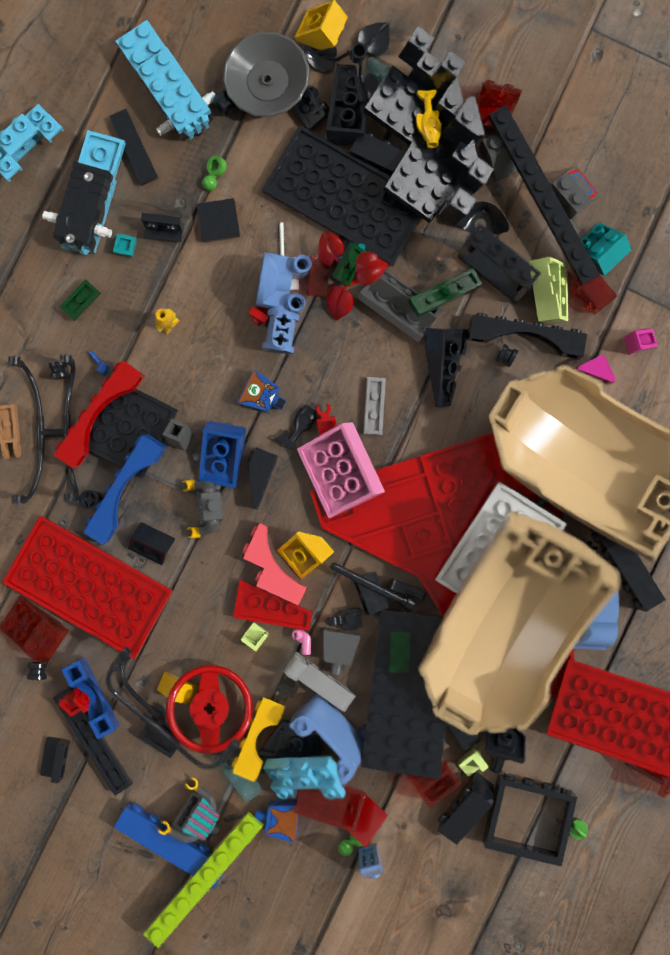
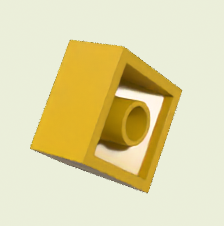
M335 0L310 8L306 11L294 39L318 50L333 48L338 42L337 39L344 29V24L348 17Z

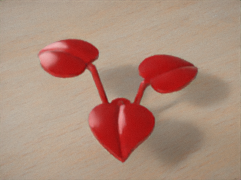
M323 232L318 243V257L325 265H332L335 260L339 263L341 260L339 256L344 252L341 239L332 232ZM362 252L356 259V274L350 286L358 283L364 286L373 284L384 273L388 264L372 252ZM334 285L327 294L328 310L337 321L346 316L353 306L352 295L346 290L348 286L345 285L342 288Z

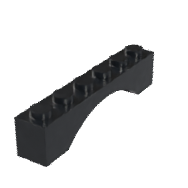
M485 313L473 314L470 320L467 341L486 344L493 339L506 335H527L547 343L562 357L580 359L584 356L587 333H582L580 329H570L569 331L563 330V327L556 325L545 327L543 323L539 322L527 324L525 320L521 319L509 321L506 320V317L495 316V318L488 317Z

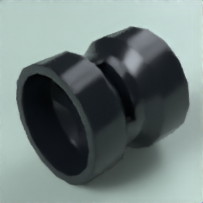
M85 490L79 495V504L84 509H95L98 502L102 500L101 494L94 490Z

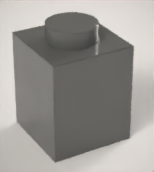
M174 419L170 420L162 434L169 445L183 451L187 449L194 436L188 425Z

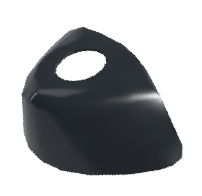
M484 201L474 203L468 214L457 223L462 229L471 233L475 228L476 220L484 219L487 223L486 229L494 235L509 231L508 221L502 211L494 204ZM479 230L478 233L482 235L484 232Z

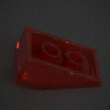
M481 80L476 98L478 108H501L506 105L512 115L521 96L522 89L516 88L511 84L502 85L492 80Z

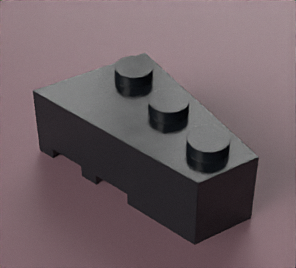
M474 772L457 797L452 801L447 811L440 815L438 819V832L457 845L493 806L494 784L479 773Z

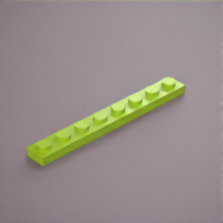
M248 811L147 928L144 936L159 948L260 831L263 824Z

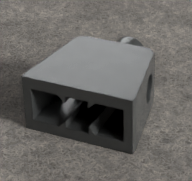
M324 628V662L331 663L330 674L341 675L343 665L351 666L360 640V633Z

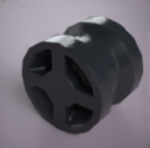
M226 90L217 94L212 101L213 105L219 108L222 116L228 115L236 107L228 97Z
M504 344L496 361L503 362L510 368L518 354V350H512L508 345Z
M60 361L48 363V367L51 369V374L49 375L51 380L69 378V373L66 369L68 367L67 364H60Z
M40 661L28 662L29 673L27 674V679H47L45 669L48 663Z

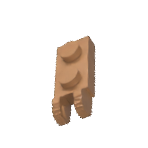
M0 405V444L3 459H9L10 457L8 446L10 443H13L15 457L19 458L21 457V445L19 443L21 440L17 405Z

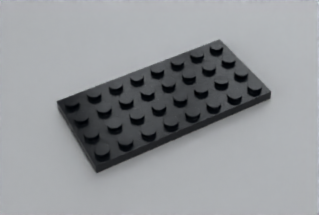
M301 125L298 127L262 189L263 193L345 240L357 245L364 244L366 251L374 253L392 267L395 265L421 220L420 216L383 190L391 176Z
M390 610L381 611L361 768L440 779L447 722L435 715L432 700L429 699L425 687L426 683L419 668L443 620L442 617ZM391 632L410 633L409 673L390 672Z

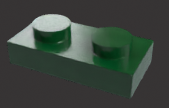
M349 242L332 277L349 287L356 274V259L365 251L357 244Z
M85 279L62 303L60 308L76 321L101 293Z
M391 632L390 672L409 673L410 633Z

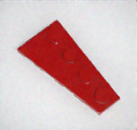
M240 579L233 618L309 631L312 617L311 610Z

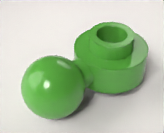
M212 156L208 160L207 171L209 175L205 176L202 180V186L205 190H214L217 186L216 177L224 174L226 161L223 158Z
M350 833L349 840L344 839L340 841L338 851L341 855L348 856L352 853L354 845H363Z

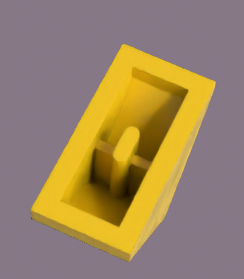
M164 672L157 691L168 698L173 685L179 677ZM187 681L178 692L175 702L190 704L193 697L197 694L199 686Z

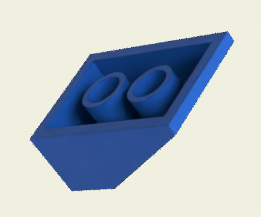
M209 421L206 424L202 437L199 481H211L215 485L236 488L245 444L246 427Z

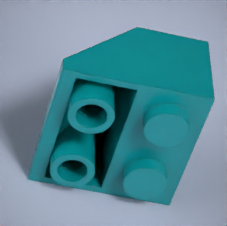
M602 223L594 226L581 239L599 274L603 276L632 250L625 233Z

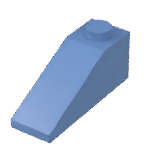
M377 844L358 849L359 871L364 878L374 879L384 873Z

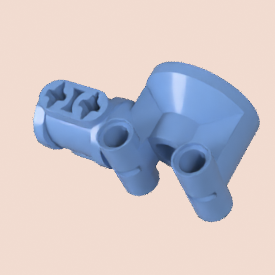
M267 252L263 254L255 306L269 309L267 310L269 322L266 341L262 343L263 350L280 354H294L295 348L292 347L295 325L296 322H299L300 316L298 314L305 306V299L300 294L289 293L292 277L303 279L311 268V260L306 255H299L297 258ZM297 265L303 266L305 270L299 269ZM291 302L296 303L299 308H293ZM280 320H283L284 326L281 325ZM277 338L280 339L281 345H278Z

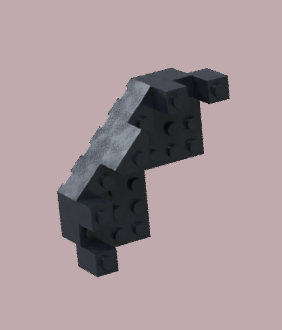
M418 26L398 56L412 67L411 72L407 76L392 65L363 112L409 145L383 190L428 223L433 220L438 210H441L439 216L455 226L470 211L476 200L473 198V195L485 185L493 168L478 158L475 144L485 135L475 97H468L463 102L457 76L466 62L451 50L442 62L437 60L427 52L434 37ZM418 90L437 91L431 101L433 111H439L438 118L442 123V131L438 141L439 145L435 148L427 147L426 141L417 129L416 116L417 114L425 113L424 101L418 97Z

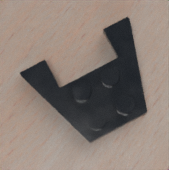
M282 719L258 752V756L263 761L259 773H266L263 767L266 760L270 759L271 756L275 758L321 757L320 735L314 730L307 736H300L289 726L290 721Z

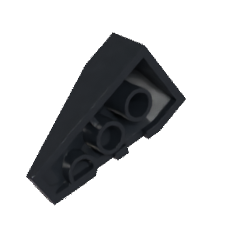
M426 328L425 352L435 407L451 406L457 385L455 377L457 372L461 371L462 366L459 363L461 356L465 355L467 349L468 330Z

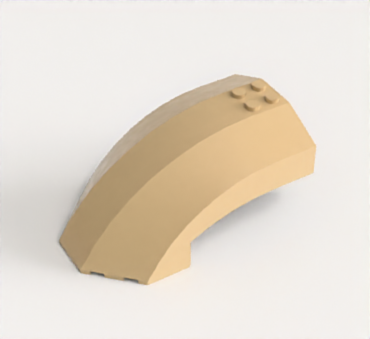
M566 365L557 367L553 371H544L531 375L529 378L520 381L509 382L489 415L504 470L567 515L654 563L670 538V430L638 414L605 394L600 381Z
M510 512L461 585L420 665L419 670L424 677L425 687L429 699L432 700L435 715L469 735L478 734V731L489 730L490 733L506 731L507 728L527 729L547 705L549 685L567 655L594 618L619 589L618 572L583 542L547 522Z

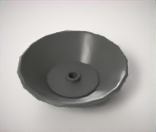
M259 32L245 37L232 48L224 63L223 83L228 97L240 110L253 116L273 117L289 111L301 100L308 86L310 68L304 51L293 39L277 32Z

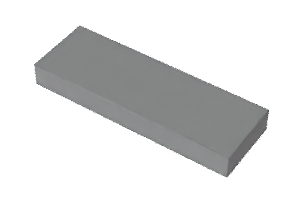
M367 377L363 434L382 435L386 378Z

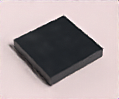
M234 198L197 204L203 243L241 237Z

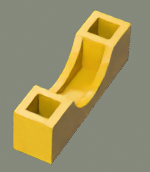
M264 697L262 701L258 700L255 707L257 714L255 719H251L247 729L250 730L247 738L243 737L239 748L242 750L239 757L235 756L231 767L234 770L232 773L253 782L257 780L263 765V761L256 751L257 736L264 728L271 725H279L286 706Z

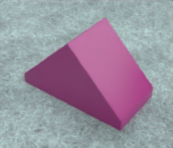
M653 328L633 331L624 337L629 355L658 347Z
M604 354L575 368V370L608 385L616 380Z

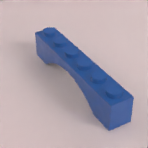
M149 434L137 438L134 443L135 449L132 453L129 452L124 459V467L116 472L114 476L116 480L113 485L110 484L104 492L105 498L96 505L94 509L96 513L85 523L86 529L83 533L101 545L108 543L118 528V504L127 483L140 470L158 463L167 448L166 445Z

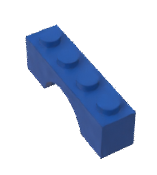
M85 657L62 669L69 686L73 689L78 687L89 696V724L97 739L115 731L120 724Z

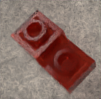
M310 254L311 268L308 271L307 294L327 297L329 265L323 264L318 255Z

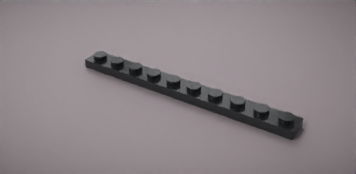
M505 105L490 113L488 118L579 283L582 286L598 277L600 274L508 107Z

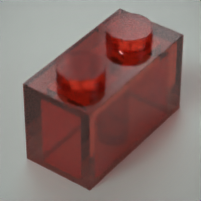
M600 275L582 286L578 280L571 285L575 296L581 298L585 302L586 309L594 314H597L617 297Z

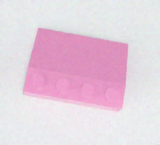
M353 422L342 423L297 449L328 518L334 517L385 492Z

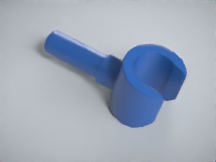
M90 351L89 355L99 364L96 370L106 375L110 367L101 361L93 351Z

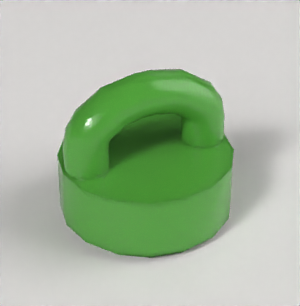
M574 818L572 819L569 834L574 839H585L588 834V826L582 819Z

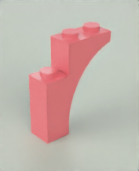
M259 523L258 526L255 525L250 534L253 537L251 543H246L242 553L245 554L243 559L264 568L263 571L259 570L255 580L258 581L256 586L299 605L307 586L295 581L282 571L274 560L269 548L267 538L268 526Z

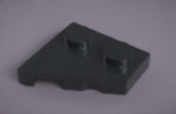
M160 704L157 710L166 716V710ZM148 725L145 726L139 735V738L169 758L177 750L169 741L166 742ZM163 725L162 727H163L167 732H169V733L172 735V738H173L175 741H177L179 744H181V743L174 737V735L172 734V732H171L168 728H166V727Z

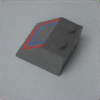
M577 166L565 172L551 185L563 209L571 219L601 195Z

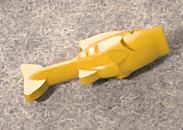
M418 90V97L424 101L425 113L417 114V129L426 141L427 147L435 148L439 145L438 141L442 131V123L438 118L439 111H433L431 100H433L437 91Z
M159 309L156 312L155 329L158 332H162L165 328L164 333L168 334L180 320L175 318L176 313L171 309Z

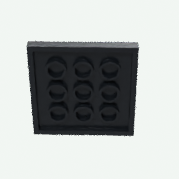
M138 389L124 394L110 402L99 413L90 432L89 451L123 468L125 465L124 459L129 452L132 453L135 449L134 443L137 438L149 434L162 443L164 440L163 432L170 420L175 419L179 410ZM150 465L140 470L136 475L144 478Z

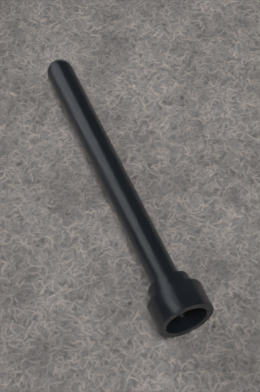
M335 562L330 564L331 570L399 603L403 610L410 613L414 608L415 598L405 595L401 596Z

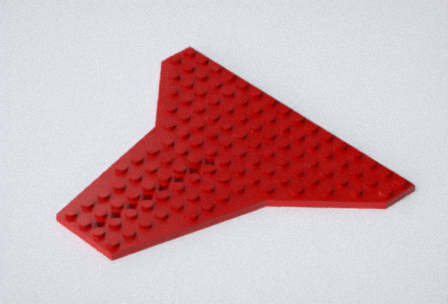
M494 432L375 470L385 492L331 518H328L316 490L310 491L323 529L418 577L443 618L457 593L436 581L435 578L497 483H503L533 503L540 498V496L504 470ZM549 502L541 507L561 520L563 511ZM574 648L571 649L551 681L548 699L557 697L568 659L574 660Z

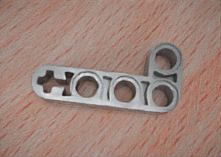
M297 652L292 655L283 669V672L295 681H301L344 712L356 697L354 692Z

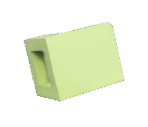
M253 622L241 638V641L254 651H257L269 633Z
M475 747L456 760L460 769L468 777L478 769H481L483 772L488 768L487 763Z

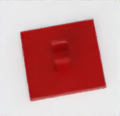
M360 789L338 822L364 847H367L388 814Z

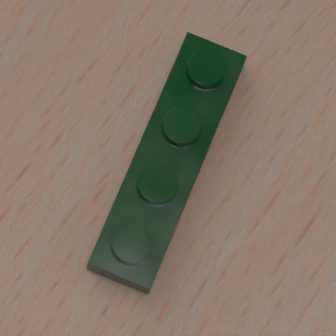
M472 268L411 297L408 303L416 316L420 317L480 288L482 282Z

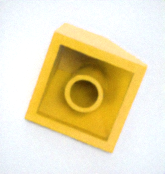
M297 532L277 550L301 579L334 553L322 537Z

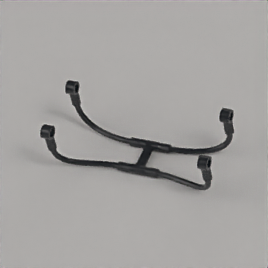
M60 355V364L71 366L65 399L63 429H44L42 404L34 377L29 368L24 364V361L21 360V357H8V365L22 368L27 374L34 391L38 412L36 425L39 456L36 476L28 495L11 496L12 504L27 503L37 489L43 466L45 437L63 436L64 440L67 437V431L71 427L69 408L76 371L72 355ZM67 465L74 493L63 494V502H76L79 498V491L73 468Z
M126 646L110 665L106 675V685L111 694L137 714L140 720L166 742L169 741L196 766L210 770L224 763L241 742L234 737L224 751L211 753H221L218 760L213 764H204L189 754L162 727L164 725L170 730L166 716L153 707V705L150 706L128 683L125 676V665L131 659L129 656L133 651ZM119 667L121 680L126 689L157 721H154L146 713H142L113 688L111 676Z

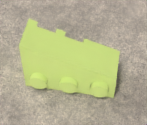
M552 257L530 260L529 263L542 273L533 284L538 321L545 324L567 322V264ZM530 271L531 276L534 277L536 274L533 271Z

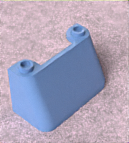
M315 694L291 716L289 726L300 736H307L314 730L318 732L339 755L340 761L336 764L337 774L340 782L345 785L353 777L362 761L365 740L332 703L319 694Z

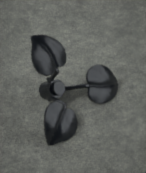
M378 22L364 27L358 35V42L352 46L351 51L347 50L346 53L339 57H336L337 49L335 46L324 50L307 46L304 48L306 59L316 71L328 73L334 69V61L337 62L350 56L351 61L359 65L358 78L363 103L366 107L379 84L376 77L371 73L362 76L363 60L367 50L372 56H380L386 52L390 41L389 23Z

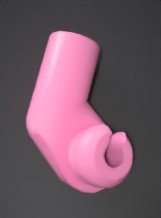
M295 629L292 632V638L302 644L301 654L310 655L311 636L304 630Z

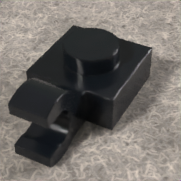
M359 607L340 610L341 616L328 617L329 626L342 624L343 630L362 627Z

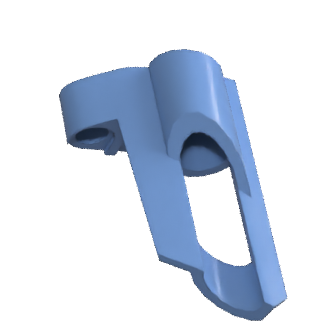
M618 590L574 645V649L606 650L607 647L613 646L618 635Z

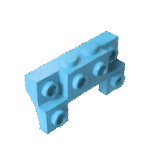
M39 104L26 116L21 114L19 117L14 118L11 124L0 132V173L9 182L11 181L10 178L19 170H23L17 162L43 136L51 143V139L60 131H64L62 126Z
M331 757L267 759L263 767L269 778L273 780L270 787L276 793V796L281 799L296 798L298 793L296 789H320L328 799L344 798L346 791L339 781L336 763Z

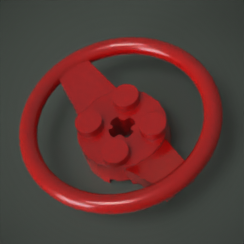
M217 665L199 666L183 674L173 685L166 703L167 723L174 737L186 748L206 754L224 751L234 737L239 741L246 733L253 713L252 697L245 682L232 670ZM200 674L199 691L191 700L189 710L191 718L199 726L202 745L192 742L185 737L179 730L174 717V704L178 692L187 681ZM217 674L231 679L239 687L245 702V714L241 726L231 738L218 744L220 724L225 722L229 706L225 695L220 692ZM207 703H211V706L214 707V711H211V714H207V711H204V706H207Z

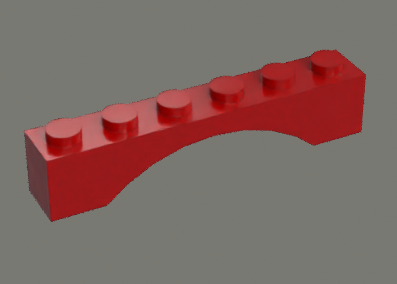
M124 360L114 366L112 370L114 373L110 378H106L103 381L100 392L93 395L90 399L91 404L79 414L78 422L68 429L65 440L60 441L55 448L56 452L54 455L71 468L78 469L88 456L90 432L99 413L114 399L134 392L145 378V375Z

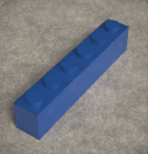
M135 802L128 803L114 826L118 831L192 876L213 853L204 843H182L170 837L169 833H159L158 829L165 831L167 825L161 823L158 815L148 813L143 810L140 804ZM222 875L211 886L213 889L216 887Z

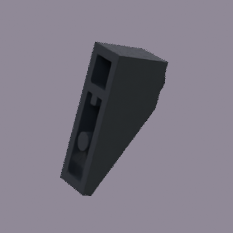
M257 447L255 451L251 450L248 461H250L252 504L256 510L259 509L279 457Z

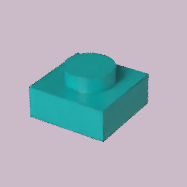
M117 233L113 248L114 254L133 258L137 242L136 237Z

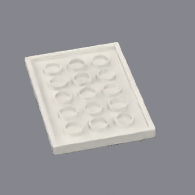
M498 482L435 580L457 593L477 559L510 512L547 522L561 531L566 526V523L503 483Z

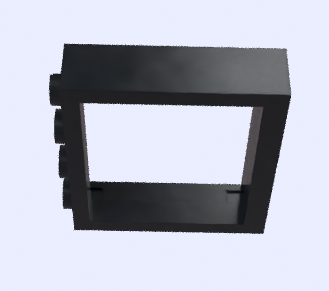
M480 223L468 235L458 254V258L471 269L473 268L477 274L514 304H517L542 274ZM480 229L484 232L482 235L478 233ZM470 248L474 250L472 254L469 252ZM533 271L536 275L532 277L529 273ZM518 286L521 288L519 292L516 290Z
M510 773L498 774L493 793V806L489 810L482 840L484 847L562 867L577 796L571 789H567L564 786H561L559 789L553 787L548 782L539 784L527 777H523L522 780L515 778L516 776ZM505 786L567 801L555 851L494 837Z

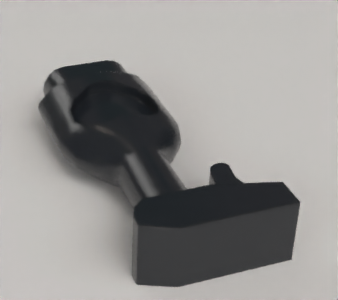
M307 405L304 408H300L294 419L295 429L290 438H286L288 435V430H286L283 435L276 438V441L290 449H296L295 442L300 434L308 431L317 418L315 416L317 414L316 410Z

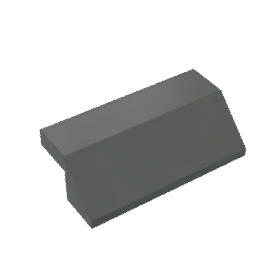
M385 270L373 284L365 286L357 296L360 301L417 342L426 334V328H430L442 312V309L438 307L417 317L408 300L420 293L388 270Z

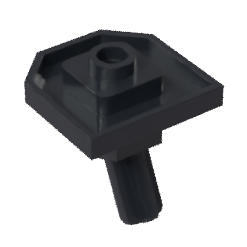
M507 728L503 732L490 733L489 730L486 732L485 754L494 756L490 767L492 772L495 774L501 773L505 760L524 764L526 736L517 728Z

